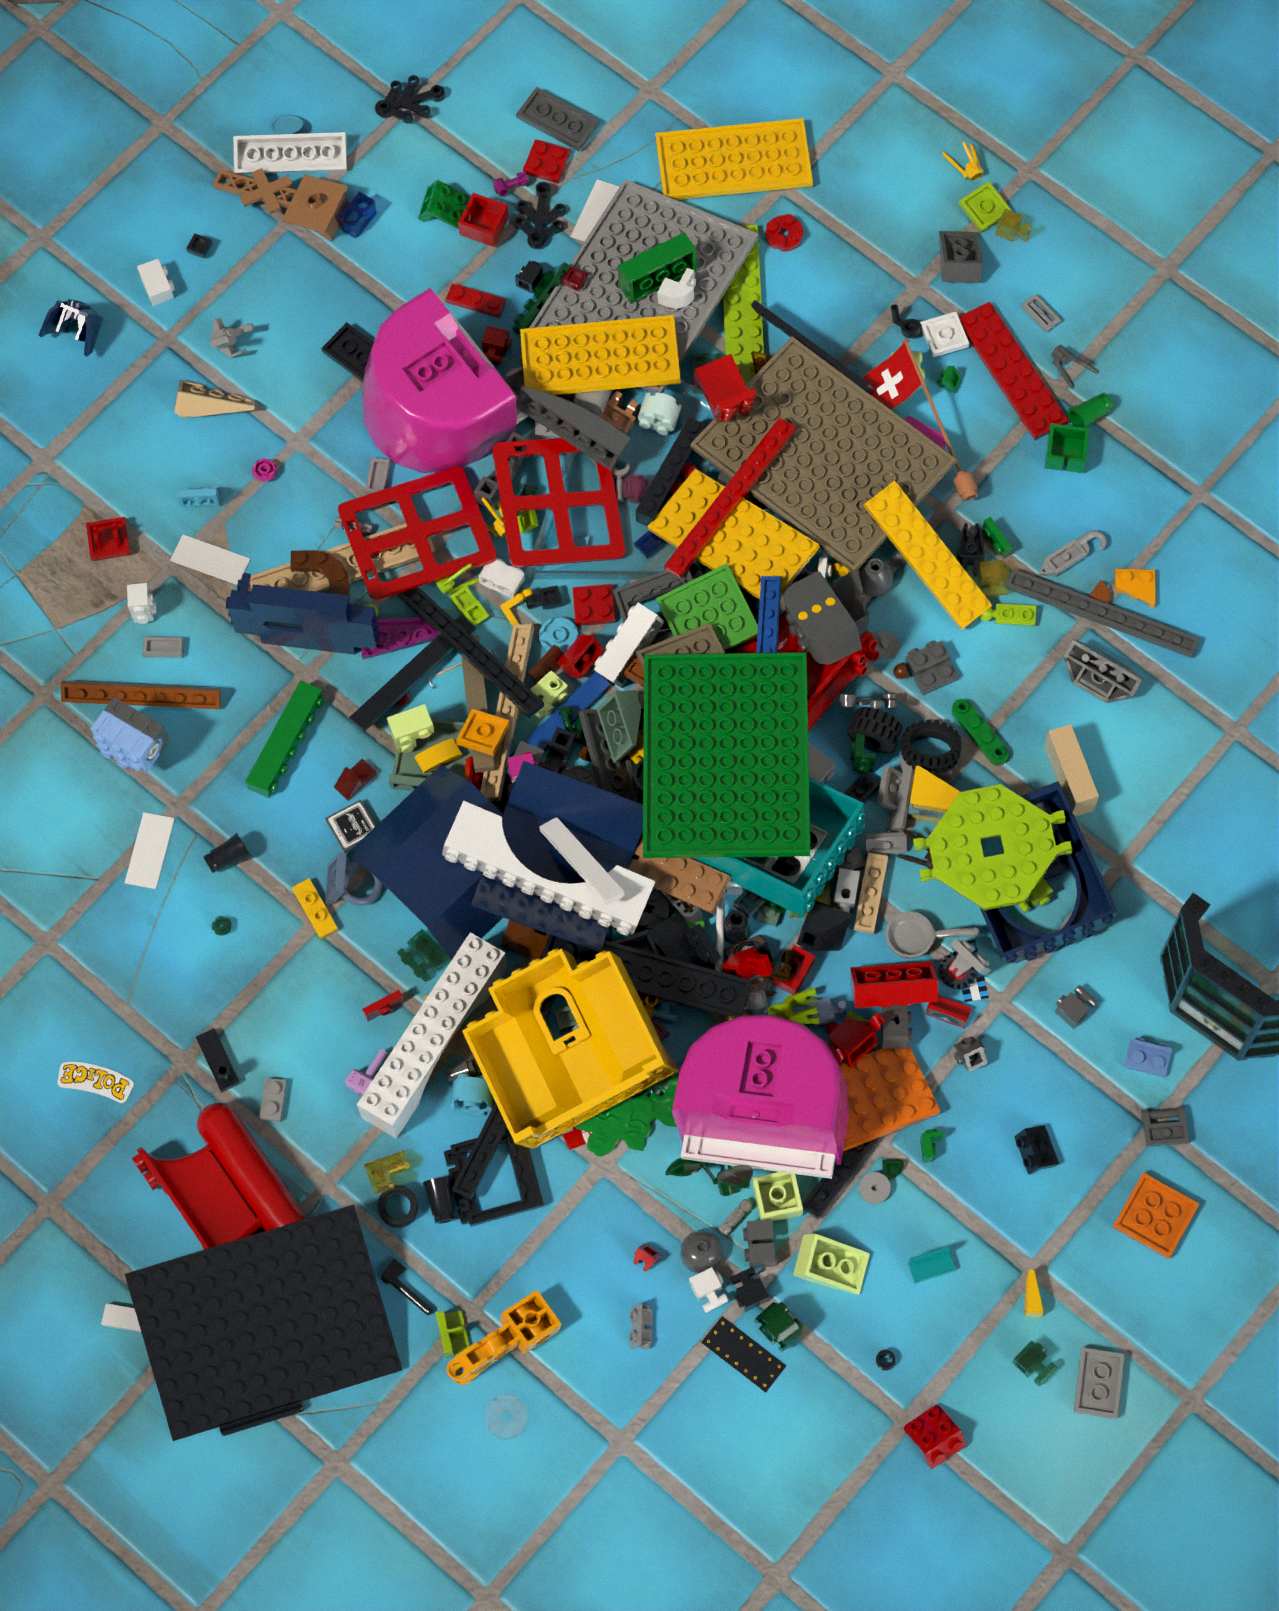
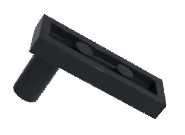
M215 1028L196 1036L221 1093L239 1085L238 1077Z

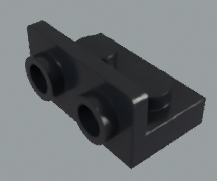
M1045 1125L1025 1128L1015 1135L1016 1145L1019 1148L1028 1175L1038 1170L1059 1165Z

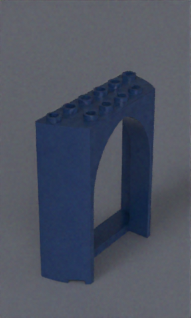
M1059 781L1021 797L1033 805L1041 803L1044 812L1049 815L1064 810L1065 823L1053 824L1052 829L1059 844L1071 842L1072 854L1064 856L1076 884L1077 897L1075 907L1063 928L1050 934L1024 928L1013 921L1001 907L989 910L980 908L1002 960L1008 964L1019 963L1024 960L1032 961L1041 953L1046 952V954L1056 951L1057 947L1061 945L1069 946L1074 944L1076 939L1081 937H1092L1096 934V931L1114 922V917L1117 914V909Z

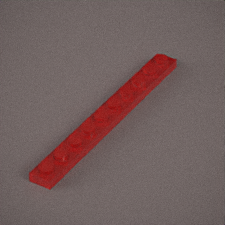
M780 417L666 562L664 565L665 570L680 579L796 431L794 425Z

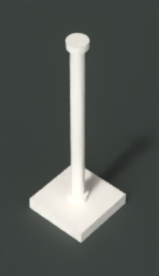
M729 881L716 911L715 948L722 958L715 963V971L723 972L725 895L742 894V887Z

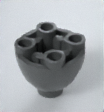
M872 557L867 559L858 569L863 594L883 597L891 589L894 574L891 566L885 560Z

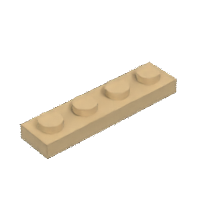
M868 852L853 931L874 935L888 856Z

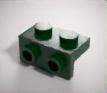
M857 734L856 741L852 740L850 760H854L853 771H857L860 774L873 772L875 764V754L864 753L865 734Z

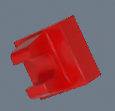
M644 1243L635 1251L633 1263L636 1265L640 1260L644 1261L645 1267L643 1271H647L659 1261L662 1255Z

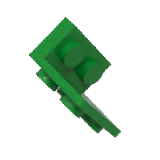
M437 179L427 187L418 219L425 222L429 218L436 217L458 229V222L464 210H466L469 196Z

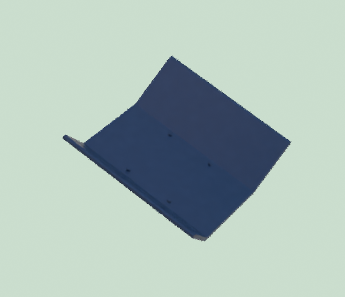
M523 761L502 817L504 836L515 857L527 869L547 880L567 884L586 882L540 832L539 826L557 817L607 873L617 865L628 870L643 830V804ZM483 872L471 906L599 953L602 950L608 927L598 924V921L593 918L585 919L574 910L566 911L560 908V905L555 902H544L540 899V896L525 894L517 886H506L498 878H487L483 875Z
M440 765L346 854V857L372 873L429 929L452 960L470 932L482 938L502 917L471 906L482 872L479 870H468L460 862L452 863L447 861L445 856L442 855L445 841L463 801L503 817V813L469 780Z

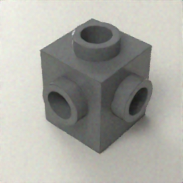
M972 1036L964 1038L954 1045L956 1050L954 1057L959 1065L962 1064L969 1072L988 1063L984 1054L986 1050L982 1042H977Z

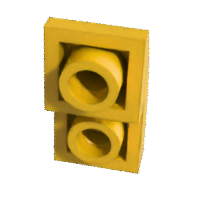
M453 738L420 752L414 758L423 774L436 770L444 763L459 759L462 753Z

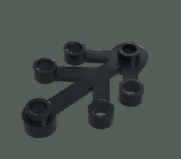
M412 75L408 78V86L400 99L393 101L396 94L402 90L401 82L395 80L391 82V90L385 100H380L376 103L375 112L382 118H387L391 115L407 124L413 121L412 112L419 114L422 118H428L431 115L430 107L427 105L418 106L414 103L430 98L434 102H440L445 98L444 88L440 85H434L430 91L411 96L415 88L420 84L418 76ZM401 107H402V108H405V109H407V110L404 111V112H401V111L397 110V108H401Z
M539 182L536 185V195L539 197L536 214L528 207L526 201L521 200L517 203V211L524 213L535 225L533 231L526 224L524 217H517L514 221L515 227L522 230L528 236L527 243L533 249L542 248L546 244L547 237L554 232L560 233L563 231V222L561 220L553 221L550 227L542 231L543 225L556 216H564L566 212L565 206L559 203L555 205L554 209L544 215L546 198L551 194V187L547 182Z

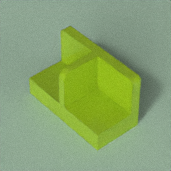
M459 1310L444 1314V1311L435 1312L445 1357L449 1358L459 1355L470 1346L462 1311Z

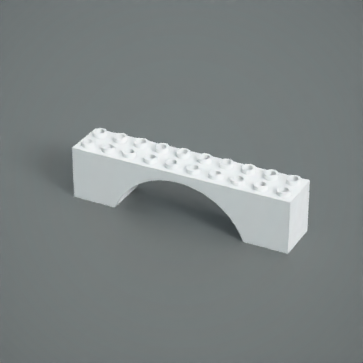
M463 801L442 855L449 862H460L468 870H479L487 878H498L506 886H517L525 894H536L544 902H555L566 911L574 910L579 913V916L585 919L593 918L604 927L612 926L623 935H633L655 884V881L617 865L608 874L624 890L625 896L606 905L586 882L567 884L542 878L527 869L511 851L504 836L502 817L466 801Z
M471 932L469 933L357 1103L362 1119L397 1139L418 1107L427 1081L449 1041L471 1012L487 1001L491 995L488 988L493 986V982L501 979L508 969L505 952Z

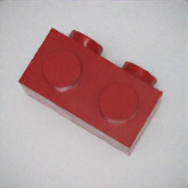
M580 634L556 663L567 676L581 679L605 649L594 636Z

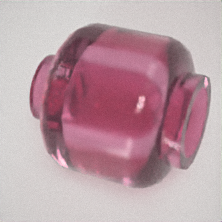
M631 474L623 481V496L630 500V503L639 504L648 490L649 483L644 478V475Z

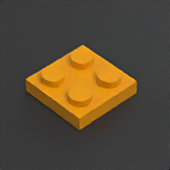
M472 709L456 739L457 745L494 756L510 726V722L507 719Z

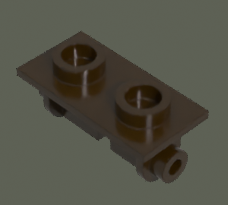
M784 951L782 960H777L772 978H776L780 982H792L798 966L797 963H794L795 954L793 951Z

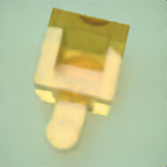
M1005 208L997 223L995 235L1011 242L1014 241L1016 235L1022 236L1023 242H1027L1030 236L1031 225H1021L1023 216Z
M1004 561L980 562V587H989L988 589H982V593L986 597L1007 595L1006 587H998L1004 586L1005 580L1009 578L1008 567H1004Z

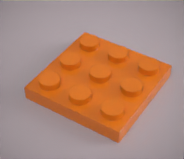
M1143 1172L1112 1228L1169 1260L1199 1203Z

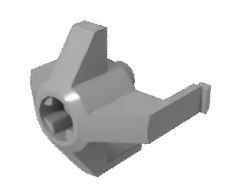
M221 318L213 320L210 340L212 348L219 349L229 358L246 352V349L236 352L233 345L236 343L237 336L255 329L253 323L233 329L231 327H224Z

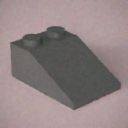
M939 231L942 282H980L982 257L977 232Z

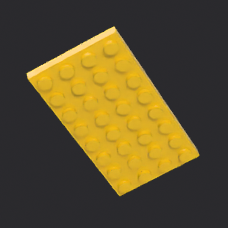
M804 118L655 133L662 193L672 199L681 200L813 186Z
M674 315L520 329L524 386L526 388L551 395L681 383Z
M695 469L657 514L654 521L647 526L648 530L678 548L725 486ZM743 498L696 560L711 570L728 564L738 586L760 600L761 576H781L782 595L820 546L807 536Z

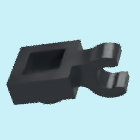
M558 585L538 589L539 595L526 597L528 609H534L539 605H542L543 610L562 606Z

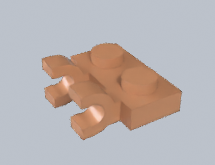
M616 390L612 398L607 402L603 414L596 413V415L608 420L618 430L628 433L637 421L634 416L640 410L638 407L639 403L632 400L625 411L618 406L624 400L622 398L623 394Z

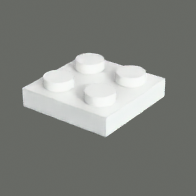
M957 312L920 322V328L933 358L969 347V341Z

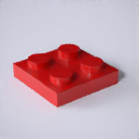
M535 139L523 167V172H526L529 176L558 184L570 156V149Z
M612 584L572 587L576 626L615 623Z

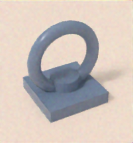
M338 853L327 866L325 903L334 904L342 896L343 899L351 904L358 906L368 905L378 899L382 892L383 884L372 874L375 880V887L369 896L360 898L350 894L346 889L349 882L348 870L361 866L351 860L346 862V853Z

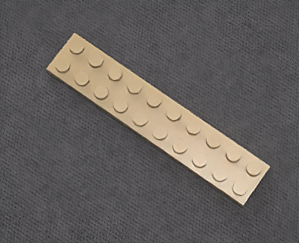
M405 523L364 537V539L371 540L392 532H396L405 529L407 525ZM429 536L427 540L434 555L436 550ZM350 543L322 551L332 555L342 563L347 571L350 583L363 579ZM413 543L398 546L371 556L377 574L420 560ZM291 562L251 575L250 580L251 589L253 584L322 593L330 590L329 581L325 576L311 571L291 572ZM373 571L366 572L367 577L374 575Z

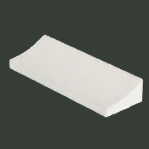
M345 132L233 136L234 173L238 175L252 174V172L261 168L265 174L347 171V136Z

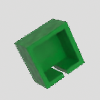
M1051 423L1044 468L1062 471V468L1065 467L1066 471L1083 473L1086 464L1090 428Z

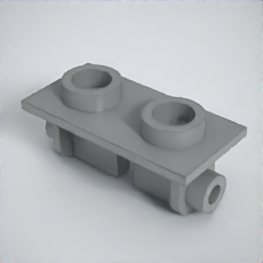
M639 1303L633 1306L630 1311L632 1330L629 1334V1341L632 1350L640 1346L641 1349H649V1345H652V1330L644 1329V1325H652V1310L649 1305Z

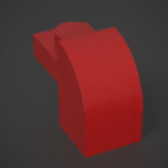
M757 948L742 950L731 956L722 965L726 974L748 980L753 975L769 977L774 973L768 955L759 954Z

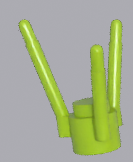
M471 563L452 576L435 581L443 595L447 592L450 595L464 586L468 587L479 582V578L453 587L455 585L453 580L472 567Z

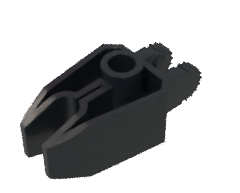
M965 523L961 532L956 559L966 572L967 565L974 566L973 575L978 576L979 566L983 563L985 556L982 532L978 523H975L974 534L971 537L968 533V523Z

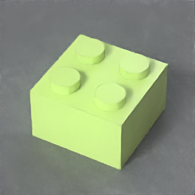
M776 1172L752 1177V1187L760 1220H772L774 1222L802 1216L803 1207L795 1174Z

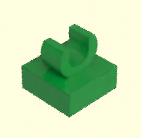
M947 366L945 371L940 372L943 378L942 380H937V383L940 387H945L949 393H956L962 376L955 366Z

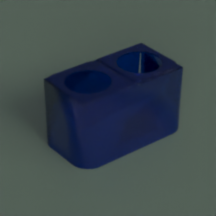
M359 191L338 217L341 230L356 239L377 213L375 200ZM360 203L367 204L364 208H360L357 205ZM352 211H356L358 214L357 219L347 221L346 219Z

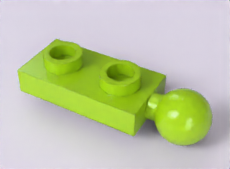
M996 604V610L990 607L979 618L982 621H989L995 618V624L1035 626L1036 606Z

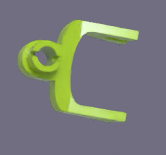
M814 987L786 997L784 1003L770 1006L768 1014L801 1024H820L818 1016L807 1017V1015L818 1013L816 1006L797 1013L792 1012V1008L795 1005H809L810 1002L818 1001V998H806L807 996L817 995L816 988Z

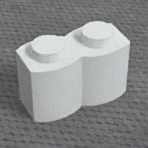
M496 558L493 563L485 565L479 575L480 584L510 598L516 596L525 580V573L521 568L508 566L500 558Z

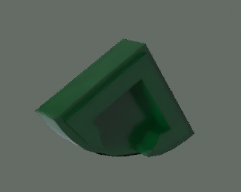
M882 1160V1174L889 1181L895 1179L903 1168L904 1160Z

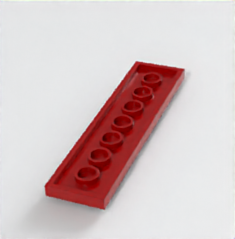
M989 301L959 316L969 342L1034 441L1049 433L1051 423L1067 425L1069 420L991 302Z

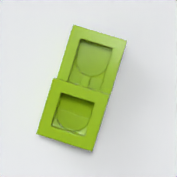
M464 586L450 596V599L463 617L476 626L489 617L479 600L475 599L467 586Z

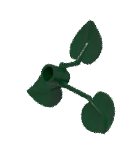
M680 1157L669 1165L665 1173L666 1176H690L697 1173L702 1167L712 1179L713 1184L718 1185L720 1195L729 1196L736 1192V1187L749 1189L753 1169L748 1165H737L734 1167L728 1165V1169L718 1172L715 1178L704 1162L685 1160Z

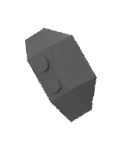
M1073 639L1063 656L1072 683L1105 703L1133 697L1143 681L1128 666L1101 650Z

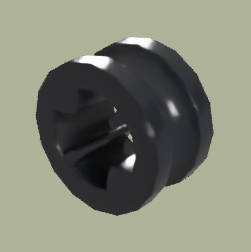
M881 1350L876 1356V1364L881 1370H891L895 1365V1356L890 1350ZM888 1355L889 1360L892 1359V1362H887L886 1365H883L879 1359Z

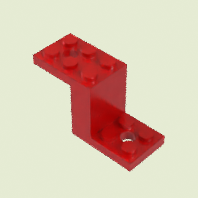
M732 354L695 369L692 382L695 388L701 387L716 422L722 421L724 423L731 420L732 416L737 413L743 415L751 411L750 408L753 406L756 393L754 388L747 390Z

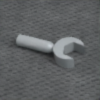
M628 462L624 469L618 470L614 467L612 470L613 477L616 478L615 492L617 502H623V478L629 474Z

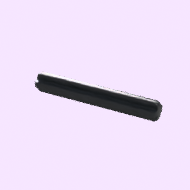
M301 1400L261 1411L220 1424V1433L222 1436L233 1434L303 1412L304 1407Z

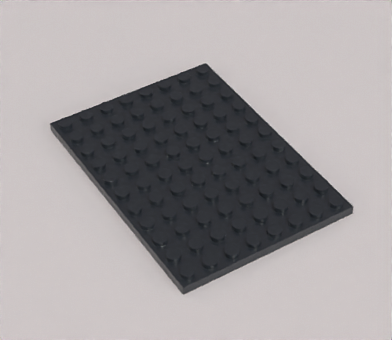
M354 1204L125 1273L173 1441L215 1429L220 1424L297 1400L302 1402L402 1371Z

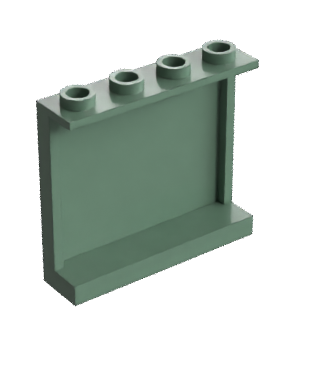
M430 716L434 733L427 738L416 739L417 747L410 752L398 753L396 749L393 772L389 778L390 789L413 792L434 772L431 771L423 774L414 758L415 755L451 738L456 743V739L465 723L457 722L455 719L439 720L436 717ZM457 745L462 753L461 757L444 763L442 766L464 778L466 758L473 757L472 749Z

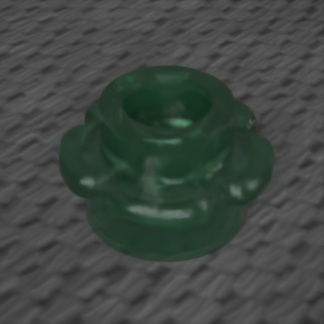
M219 916L212 922L211 927L215 934L224 936L230 932V925L232 923L229 918Z

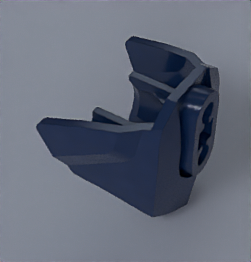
M68 299V301L57 300L55 305L48 311L38 336L43 337L56 332L67 333L70 323L76 319L79 330L75 339L85 342L84 355L88 357L93 352L103 318L89 304L74 299Z

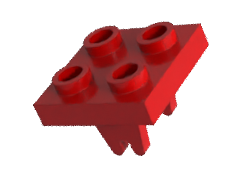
M125 517L86 523L91 561L131 555Z

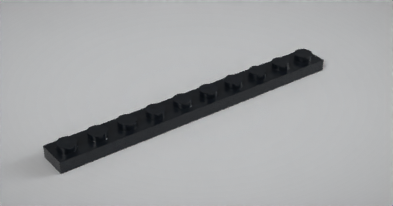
M416 587L397 594L407 606L529 719L544 707V702L422 589Z
M864 772L843 794L865 803L880 788V783ZM810 832V850H812L817 845V838ZM793 856L779 857L771 869L783 876H792L801 867V864ZM746 889L733 902V907L738 911L741 910L747 918H750L767 899Z

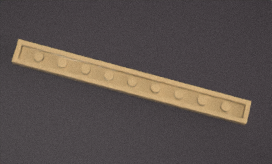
M532 624L513 625L505 665L523 684L534 633ZM501 692L495 716L509 720L510 726L493 756L495 770L486 771L483 775L480 792L490 802L501 801L508 766L507 760L510 755L519 710Z

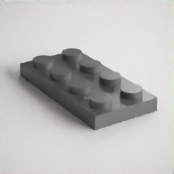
M538 87L534 89L516 113V117L577 151L581 150L599 125V120Z

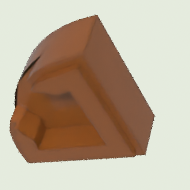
M1100 580L1089 597L1108 604L1109 590L1105 583Z

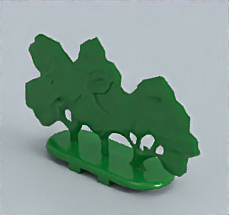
M674 1073L665 1078L663 1083H656L646 1088L643 1095L638 1097L631 1096L607 1109L605 1112L603 1111L575 1126L576 1129L591 1133L588 1137L587 1149L594 1152L596 1156H603L614 1151L615 1145L619 1139H622L628 1148L643 1151L646 1144L645 1138L649 1137L653 1130L650 1124L652 1120L657 1119L666 1126L677 1127L672 1108L679 1074ZM667 1084L668 1089L666 1090L662 1085ZM652 1087L654 1089L660 1088L664 1094L662 1096L655 1094ZM648 1091L651 1092V1095L649 1097L647 1096Z

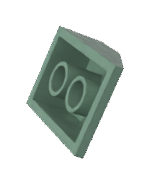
M636 690L615 691L596 709L613 763H618L637 743L641 705Z

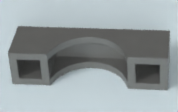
M512 432L506 442L530 439ZM526 446L515 447V452L526 451ZM528 456L508 458L511 481ZM495 470L490 476L483 477L474 490L477 504L485 508L487 507L482 501L483 497L493 509L500 500Z

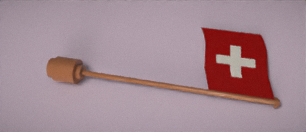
M905 338L902 341V345L888 359L869 371L862 379L868 382L874 389L870 395L891 411L905 402L922 386L949 452L956 458L909 346V339ZM956 460L955 466L958 473L955 474L956 477L953 479L959 496L963 498V501H968L978 496V488L971 472L962 471Z

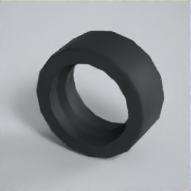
M400 1185L391 1186L384 1190L378 1199L377 1205L380 1217L385 1224L396 1228H402L412 1223L418 1214L419 1207L416 1196L411 1189ZM397 1194L407 1197L410 1201V1211L405 1217L399 1219L389 1216L386 1212V1202L390 1197Z

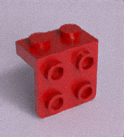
M939 1405L932 1406L904 1426L905 1433L921 1450L931 1470L967 1445L959 1427Z

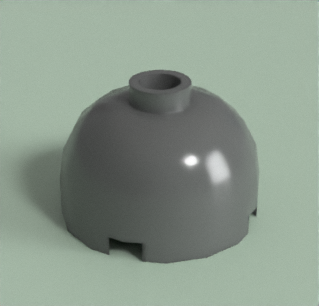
M698 1230L690 1233L681 1244L680 1257L682 1263L689 1271L701 1273L711 1267L713 1270L716 1269L722 1259L720 1241L714 1234L708 1231Z

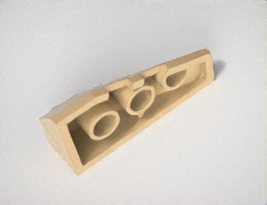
M185 380L179 381L174 413L180 417L188 418L189 416L197 417L254 410L255 400L236 394H229L227 396L220 389L207 390L204 389L205 385Z

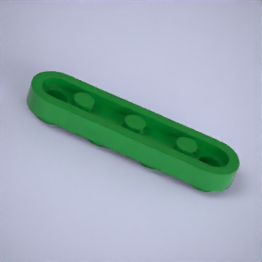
M956 700L951 710L953 717L990 763L995 766L1005 764L1009 756L1005 745L968 700ZM964 706L966 709L960 710L959 707ZM999 751L1002 753V755L998 756L995 754V752Z

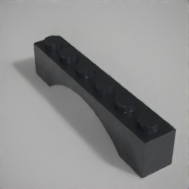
M688 417L635 511L637 522L648 526L666 505L679 475L690 458L696 453L690 447V444L706 428V424Z

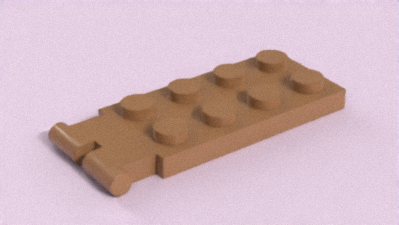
M643 838L634 853L639 857L638 861L631 859L628 870L655 881L654 889L711 914L714 913L731 878L723 872L690 858H643Z

